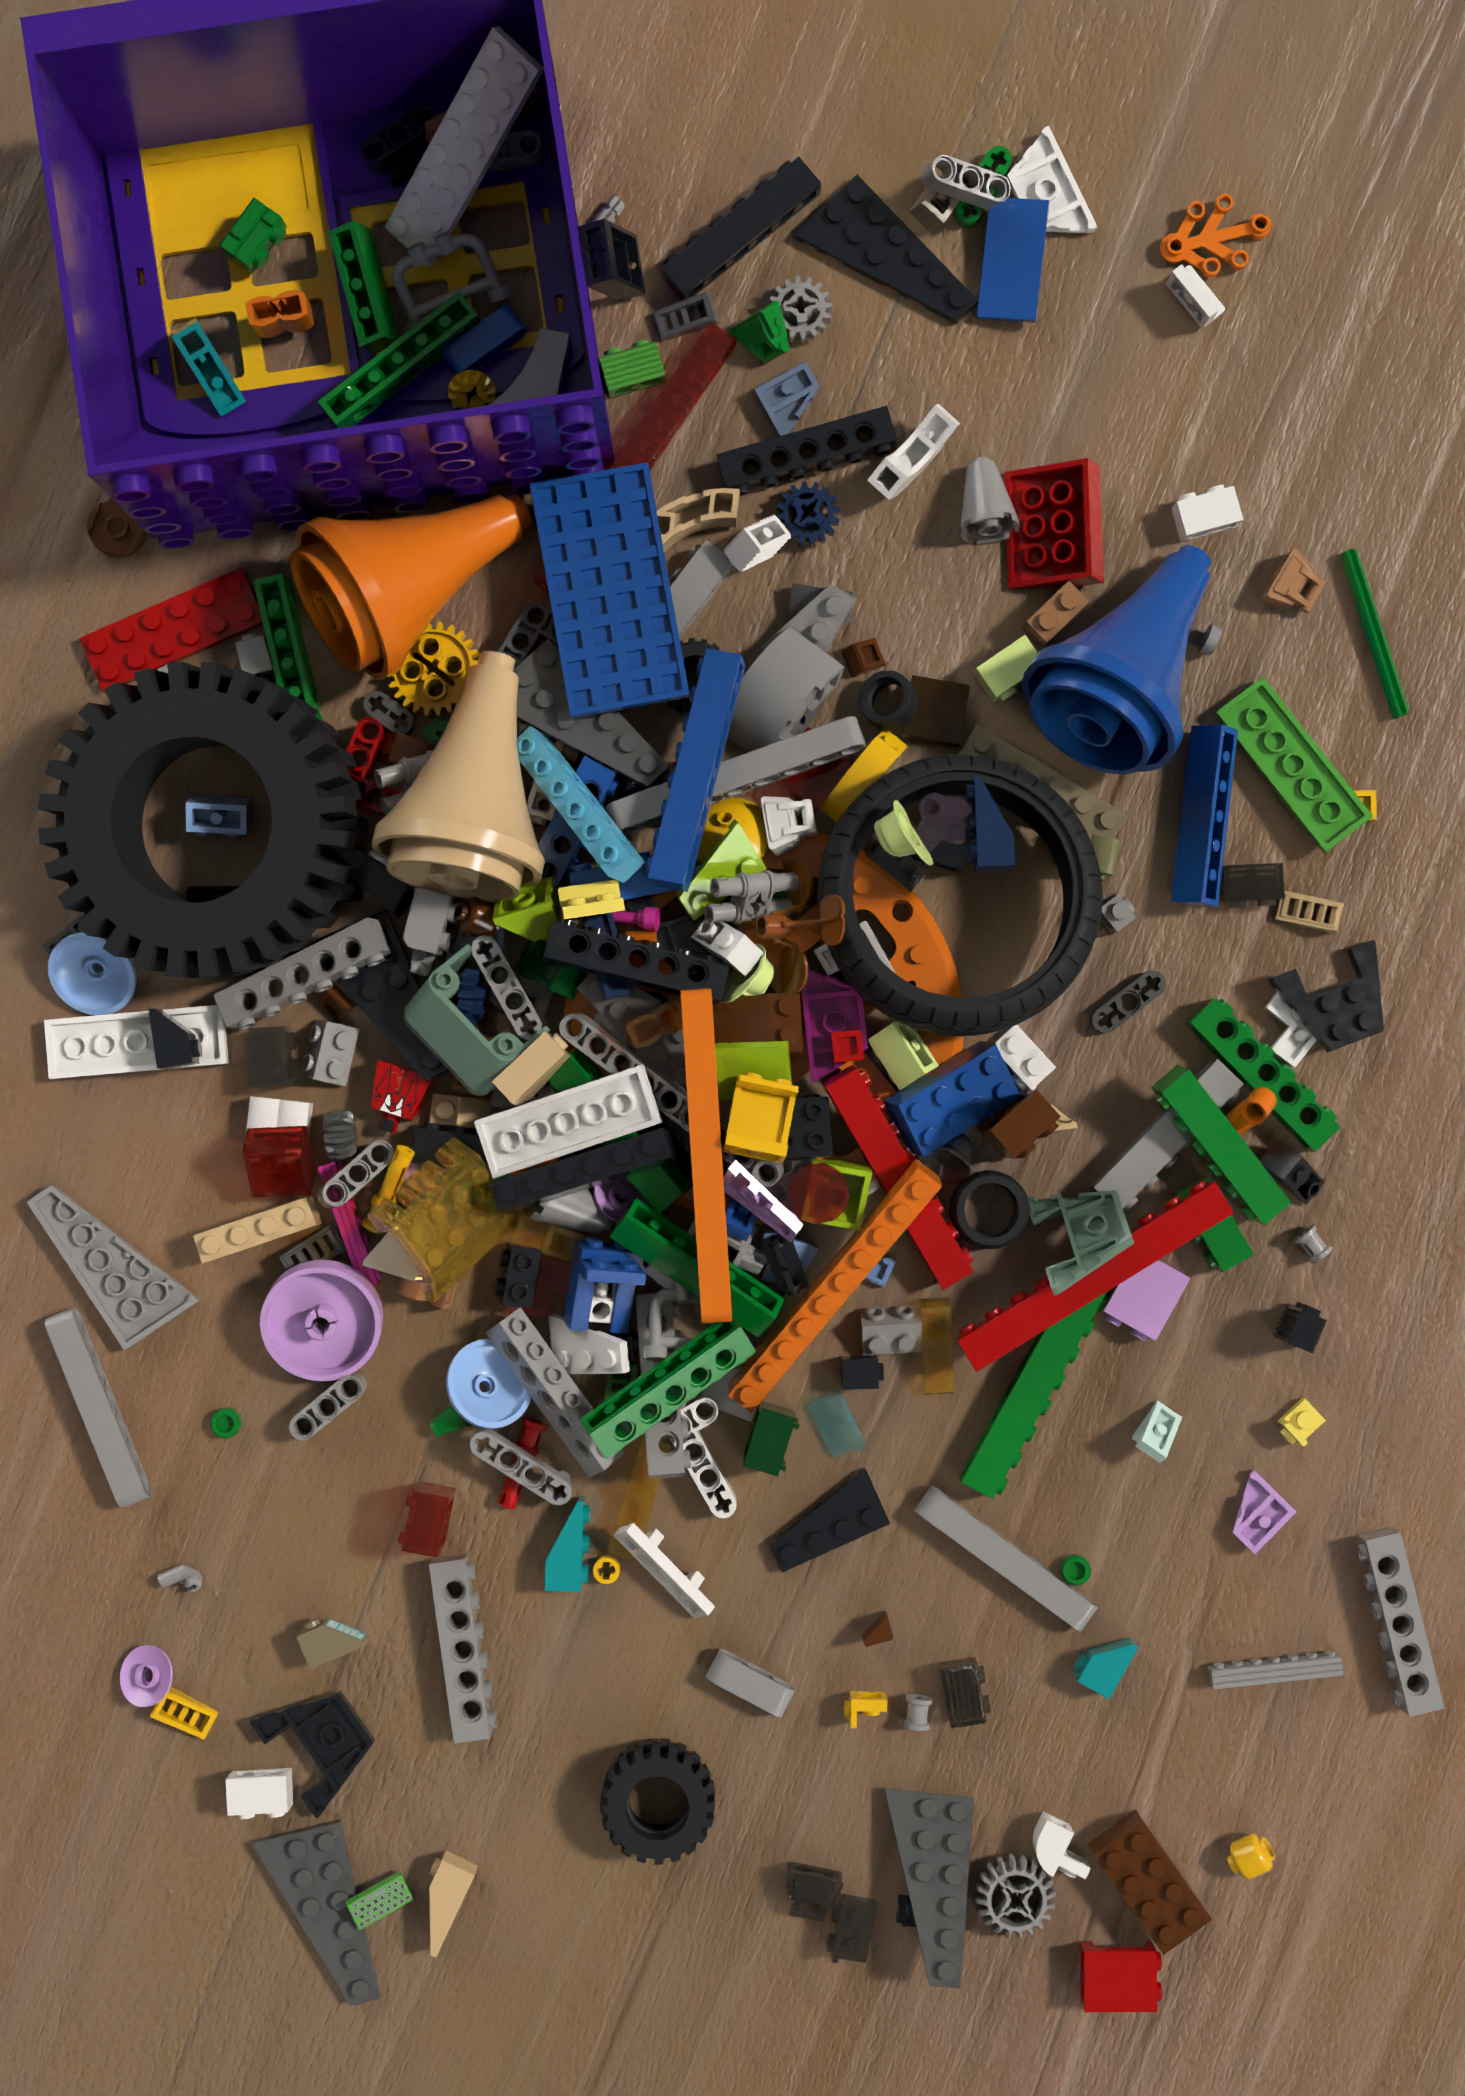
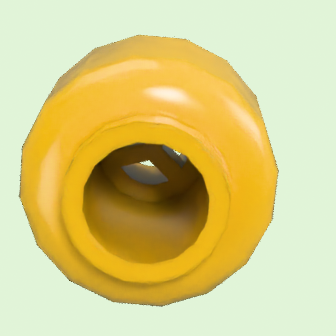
M1254 1833L1233 1841L1230 1845L1231 1855L1227 1857L1232 1871L1235 1874L1240 1873L1248 1880L1269 1872L1272 1868V1861L1275 1860L1274 1852L1265 1837L1260 1838Z

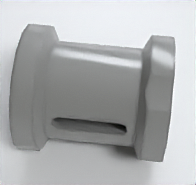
M1314 1224L1304 1228L1293 1238V1242L1300 1244L1307 1253L1311 1264L1321 1261L1333 1249L1320 1238Z
M907 1694L905 1700L908 1702L907 1718L903 1721V1727L915 1731L929 1730L930 1724L927 1722L928 1707L932 1704V1698L922 1694Z

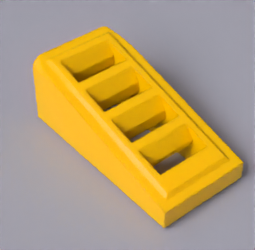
M170 1687L163 1700L150 1708L151 1718L205 1740L218 1715L217 1710L173 1687ZM167 1698L172 1700L167 1710L162 1709ZM178 1703H180L183 1706L178 1716L173 1715V1713ZM189 1709H194L189 1721H184ZM200 1713H203L205 1717L198 1728L194 1725Z

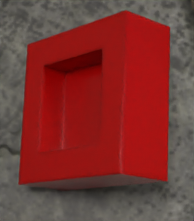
M861 1029L830 1033L834 1063L864 1060Z

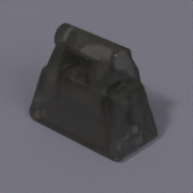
M792 1861L787 1863V1894L793 1900V1903L790 1905L789 1915L824 1922L827 1907L834 1905L843 1888L842 1872ZM801 1902L816 1904L818 1908L801 1905Z

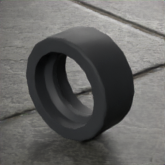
M883 670L873 674L865 681L860 690L858 702L860 711L874 726L882 730H895L903 727L914 716L918 706V695L915 687L904 675L896 671ZM892 684L901 687L904 696L899 709L887 716L878 715L873 709L874 699L878 692Z

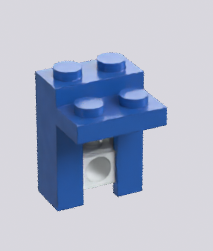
M588 1237L585 1241L575 1240L563 1318L567 1327L570 1330L587 1331L589 1323L610 1325V1333L628 1334L635 1285H645L646 1273L639 1266L640 1257L615 1240L614 1243H603V1240ZM604 1302V1306L600 1311L593 1312V1308L597 1303Z

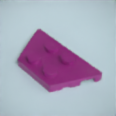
M808 970L807 982L801 990L810 1078L811 1083H814L846 1063H834L830 1033L861 1029L863 1051L868 1049L863 998L850 984Z

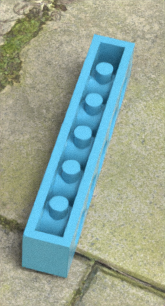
M529 726L517 738L519 761L607 876L624 883L645 864V861L549 737Z

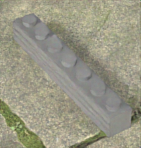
M1333 1650L1324 1651V1654L1309 1652L1305 1656L1291 1654L1287 1655V1658L1273 1656L1269 1657L1268 1660L1262 1661L1259 1658L1250 1659V1662L1243 1663V1661L1236 1660L1232 1661L1231 1664L1224 1665V1663L1218 1662L1214 1663L1213 1666H1208L1209 1682L1214 1690L1344 1675L1342 1657Z

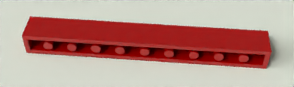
M1201 1180L1189 1188L1190 1193L1180 1199L1179 1196H1175L1163 1204L1165 1209L1157 1214L1151 1211L1137 1220L1139 1225L1130 1230L1134 1240L1133 1245L1062 1293L1054 1296L1048 1276H1045L1035 1283L1037 1288L1028 1293L1023 1290L1009 1299L1011 1304L1003 1309L997 1306L984 1314L986 1319L977 1325L971 1322L959 1329L960 1335L955 1337V1340L973 1369L978 1372L1234 1214L1217 1184L1211 1181L1206 1183L1204 1180Z

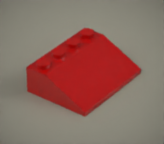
M1089 458L1004 472V485L1020 524L1019 531L1015 533V529L1009 532L1010 538L1006 539L1008 589L1062 588L1068 581L1075 587L1104 583L1100 466Z

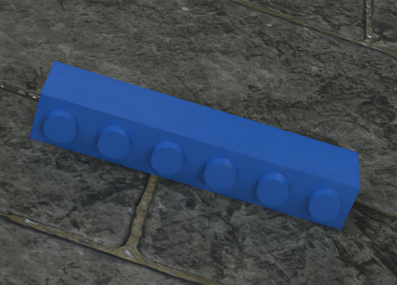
M1222 724L1191 726V734L1188 740L1189 751L1185 768L1184 794L1181 799L1182 812L1178 827L1179 838L1175 855L1174 882L1171 887V902L1186 906L1218 907L1238 736V730Z

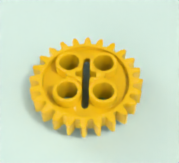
M441 621L438 622L436 629H433L431 623L428 624L406 656L400 671L388 677L389 679H395V681L388 685L391 690H398L394 697L398 701L405 698L403 702L404 708L408 709L414 704V714L418 715L424 709V714L427 718H430L432 711H435L437 716L442 718L443 710L445 709L452 715L454 711L453 706L459 700L469 668L472 665L478 664V661L473 659L477 658L480 654L477 649L470 650L474 643L471 639L464 641L466 636L464 631L461 630L455 635V627L452 624L446 631ZM436 643L439 645V649L434 655L425 654V649L429 644ZM418 653L433 667H438L443 675L455 682V686L451 687L436 673H431L423 663L413 657L414 654ZM459 661L462 663L459 672H448V667L452 662ZM411 667H420V674L416 678H407V672ZM436 684L443 685L442 694L437 697L430 696L431 687Z

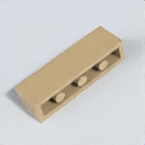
M309 1196L193 1235L201 1262L204 1264L320 1225L322 1221L314 1197Z

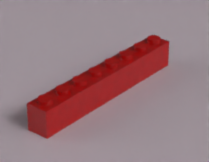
M850 1065L821 1084L885 1194H887L911 1166L912 1162L915 1161V1157L907 1145L902 1147L897 1137L901 1136V1133L893 1120L887 1122L882 1113L886 1110V1107L878 1094L873 1096L868 1089V1086L872 1083L863 1069L858 1071L856 1067ZM934 1196L906 1230L935 1281L945 1290L974 1272L969 1264L973 1262V1258L965 1246L959 1247L955 1240L959 1234L951 1221L947 1223L944 1221L941 1213L945 1210L939 1199Z

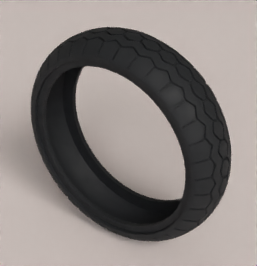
M971 754L932 756L908 763L885 774L860 793L842 814L829 837L821 860L817 888L819 919H821L820 902L825 896L838 895L845 904V914L843 916L845 918V933L843 939L836 946L827 945L837 967L849 984L870 1005L891 1019L924 1032L947 1036H975L1001 1031L1028 1020L1052 1004L1071 985L1084 966L1099 929L1102 910V880L1093 844L1082 822L1069 804L1044 781L1018 766L995 758ZM979 775L994 802L1024 820L1040 836L1049 849L1058 868L1062 884V923L1055 945L1047 960L1026 980L1009 989L987 996L971 998L943 996L925 991L903 980L891 971L872 950L861 930L854 907V868L861 850L875 832V822L894 810V800L899 801L902 807L906 808L917 802L935 797L966 796V785H971L973 776Z

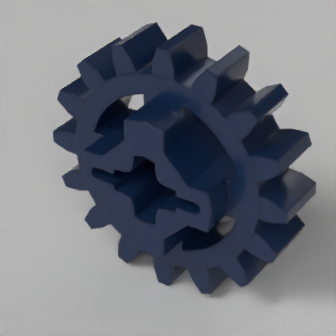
M803 481L801 489L798 490L796 486L792 485L791 495L787 493L782 494V500L785 504H777V510L782 512V514L777 515V518L781 523H784L783 525L791 534V539H788L789 542L797 538L799 539L798 547H802L804 541H808L810 547L813 548L815 540L818 539L819 542L824 544L826 541L825 534L829 536L834 535L835 530L831 526L839 525L840 519L834 516L840 514V507L832 506L837 498L836 496L827 497L828 487L820 491L818 490V482H814L812 488H808L806 481ZM802 497H812L811 499H801ZM823 504L827 509V520L825 519V516L821 514ZM814 508L813 517L808 516L802 521L803 512L808 513ZM789 509L792 510L791 513H793L796 516L793 525L789 520ZM805 530H815V532L812 533L804 532Z
M467 968L462 973V982H460L456 994L453 995L452 1003L477 1028V1020H482V1016H485L488 988L481 982V970Z

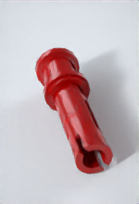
M523 1417L522 1423L524 1425L519 1439L515 1440L514 1444L536 1457L540 1450L538 1448L543 1431L547 1430L548 1425L535 1418ZM514 1454V1458L511 1465H513L517 1461L516 1454ZM507 1476L497 1503L505 1508L515 1509L523 1485Z

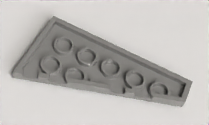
M55 1185L49 1186L27 1201L30 1209L124 1351L201 1301L199 1297Z

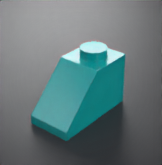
M1124 1638L1088 1648L1084 1655L1080 1654L1073 1666L1075 1672L1073 1675L1079 1683L1110 1699L1139 1647L1134 1640Z

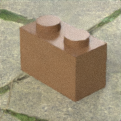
M1068 581L1026 621L1022 629L1041 649H1044L1086 608L1090 601Z

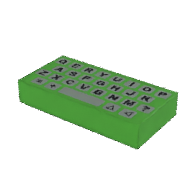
M398 1871L345 1902L360 1931L414 1899L401 1872Z

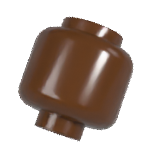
M471 897L464 903H460L455 912V919L458 920L460 931L476 938L482 935H495L500 928L493 921L495 903L481 900L478 897Z

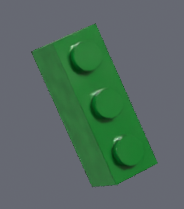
M1202 1176L1172 1195L1174 1197L1179 1196L1181 1199L1190 1193L1189 1188L1201 1180L1207 1183L1211 1180L1209 1177ZM1232 1216L1227 1217L1193 1238L1197 1244L1201 1242L1206 1253L1203 1254V1257L1211 1269L1216 1268L1217 1271L1223 1273L1254 1255Z

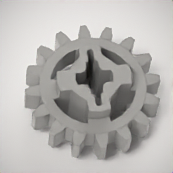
M796 276L795 283L793 284L788 279H785V288L782 289L777 286L775 288L777 297H770V303L777 300L780 304L786 332L789 334V342H793L795 337H800L801 343H805V338L808 335L814 341L817 336L816 331L824 333L826 331L824 323H830L831 315L827 312L832 311V303L826 302L829 299V292L821 293L822 283L820 282L815 286L811 285V277H808L806 282L802 283L800 276ZM793 294L789 301H784L789 295ZM802 306L804 313H799L797 307ZM817 318L815 322L807 326L811 319Z

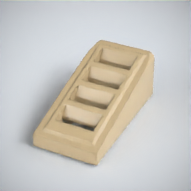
M1282 890L1275 920L1332 934L1338 931L1344 903ZM1290 899L1295 900L1292 916L1287 915ZM1302 902L1307 903L1304 918H1299ZM1314 906H1319L1316 921H1313L1311 918ZM1331 909L1328 924L1323 923L1326 910Z

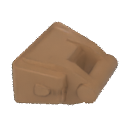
M1293 549L1283 557L1262 593L1260 600L1264 603L1283 608L1293 606L1304 613H1309L1326 582L1317 577L1313 572V566L1300 551ZM1305 585L1310 586L1304 597L1300 595Z

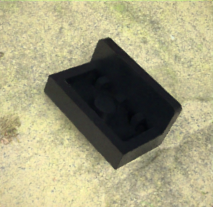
M507 1242L506 1249H501L499 1266H503L501 1278L496 1279L494 1295L498 1296L497 1300L502 1305L523 1308L532 1307L541 1257L540 1249L524 1247L519 1243Z

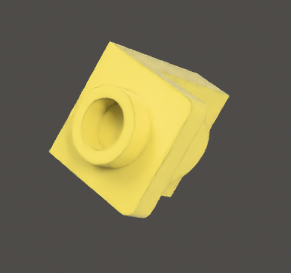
M1302 1397L1277 1422L1283 1428L1280 1433L1291 1445L1296 1442L1304 1447L1308 1443L1306 1439L1326 1420Z

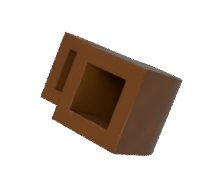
M386 732L377 760L385 764L396 765L403 757L408 759L425 754L428 750L433 751L435 745L397 732V734Z

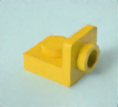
M850 1691V1701L844 1700V1719H849L850 1728H857V1711H862V1714L867 1716L880 1715V1712H887L886 1692Z

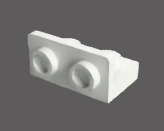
M1181 264L1172 271L1166 285L1202 329L1225 311V307L1191 265L1184 268Z
M1018 1025L1012 1026L994 1043L1008 1070L1013 1074L1012 1079L1015 1085L1021 1091L1025 1088L1028 1091L1034 1090L1056 1068Z

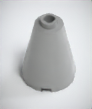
M978 457L973 459L972 463L966 468L960 534L964 541L969 542L968 538L976 539V544L982 545L1004 541L1010 538L1009 532L1014 529L1015 533L1019 531V519L996 463L987 457Z
M588 1189L532 1206L530 1208L535 1211L528 1213V1217L534 1221L598 1236L603 1231L607 1233L613 1224V1221L600 1211L595 1202L594 1194Z

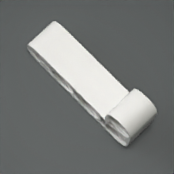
M700 1395L687 1402L685 1408H681V1418L687 1419L689 1437L683 1438V1449L685 1450L692 1443H696L702 1448L701 1455L695 1458L690 1457L691 1468L687 1469L711 1512L719 1518H728L736 1510L737 1498L699 1431L716 1420L718 1404L712 1396ZM707 1402L711 1404L714 1409L713 1413L708 1417L700 1416L696 1410L700 1403ZM674 1412L667 1417L666 1422L673 1419ZM670 1438L671 1441H672V1443H673V1445H674L675 1448H676V1444H677L676 1441H675L674 1439ZM709 1469L716 1473L717 1478L713 1483H705L701 1480L700 1474L704 1470ZM721 1484L723 1487H720L719 1492L724 1500L730 1499L728 1501V1508H724L722 1505L717 1507L718 1496L715 1490Z

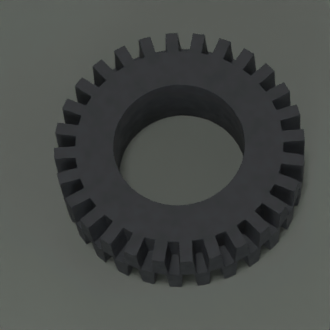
M185 662L167 663L168 673L151 668L140 670L134 673L138 685L134 686L115 682L104 689L111 701L110 704L101 705L88 702L78 712L89 724L86 730L65 729L58 740L59 743L72 751L69 760H49L45 775L61 780L58 794H40L38 809L56 815V827L38 829L40 844L56 848L59 852L60 858L44 863L48 877L68 883L70 888L57 897L65 909L83 912L86 915L77 924L87 936L109 938L103 949L115 957L134 958L132 966L145 971L166 972L165 976L180 978H226V976L255 974L258 972V968L269 967L287 958L289 952L301 951L317 942L312 933L316 929L331 928L339 918V915L332 910L336 901L350 900L356 886L346 882L350 869L363 868L366 853L355 849L357 834H368L369 819L358 815L356 809V802L366 800L364 786L352 780L349 771L357 768L352 754L339 748L335 743L341 738L335 728L315 716L319 711L306 701L291 695L289 690L237 668L233 670L217 663L201 662V668ZM210 746H229L241 754L253 766L266 788L272 815L270 839L257 869L241 886L220 898L206 902H195L174 891L154 869L143 840V811L153 784L172 762L196 749Z

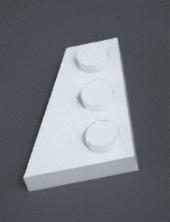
M558 1314L548 1315L551 1350L568 1374H617L630 1372L627 1341L602 1331L590 1329L587 1331L570 1330L564 1323L563 1316Z

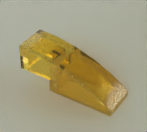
M519 1212L510 1241L524 1247L540 1249L543 1254L572 1262L575 1240L585 1241L588 1237H596L576 1230L534 1221L528 1217V1214Z
M949 1297L919 1299V1309L922 1321L921 1354L925 1395L954 1394V1354Z

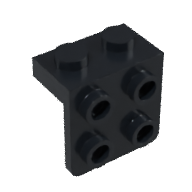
M810 1094L803 1096V1098L795 1099L785 1160L831 1156L833 1148L828 1097Z

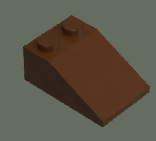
M759 994L738 997L726 1004L721 1002L717 1005L712 1004L715 1043L788 1041L790 1061H795L803 1053L800 994Z

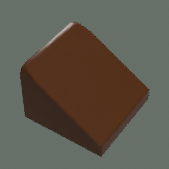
M876 638L854 643L842 651L852 678L886 665Z
M886 1611L862 1634L864 1646L868 1647L893 1639Z

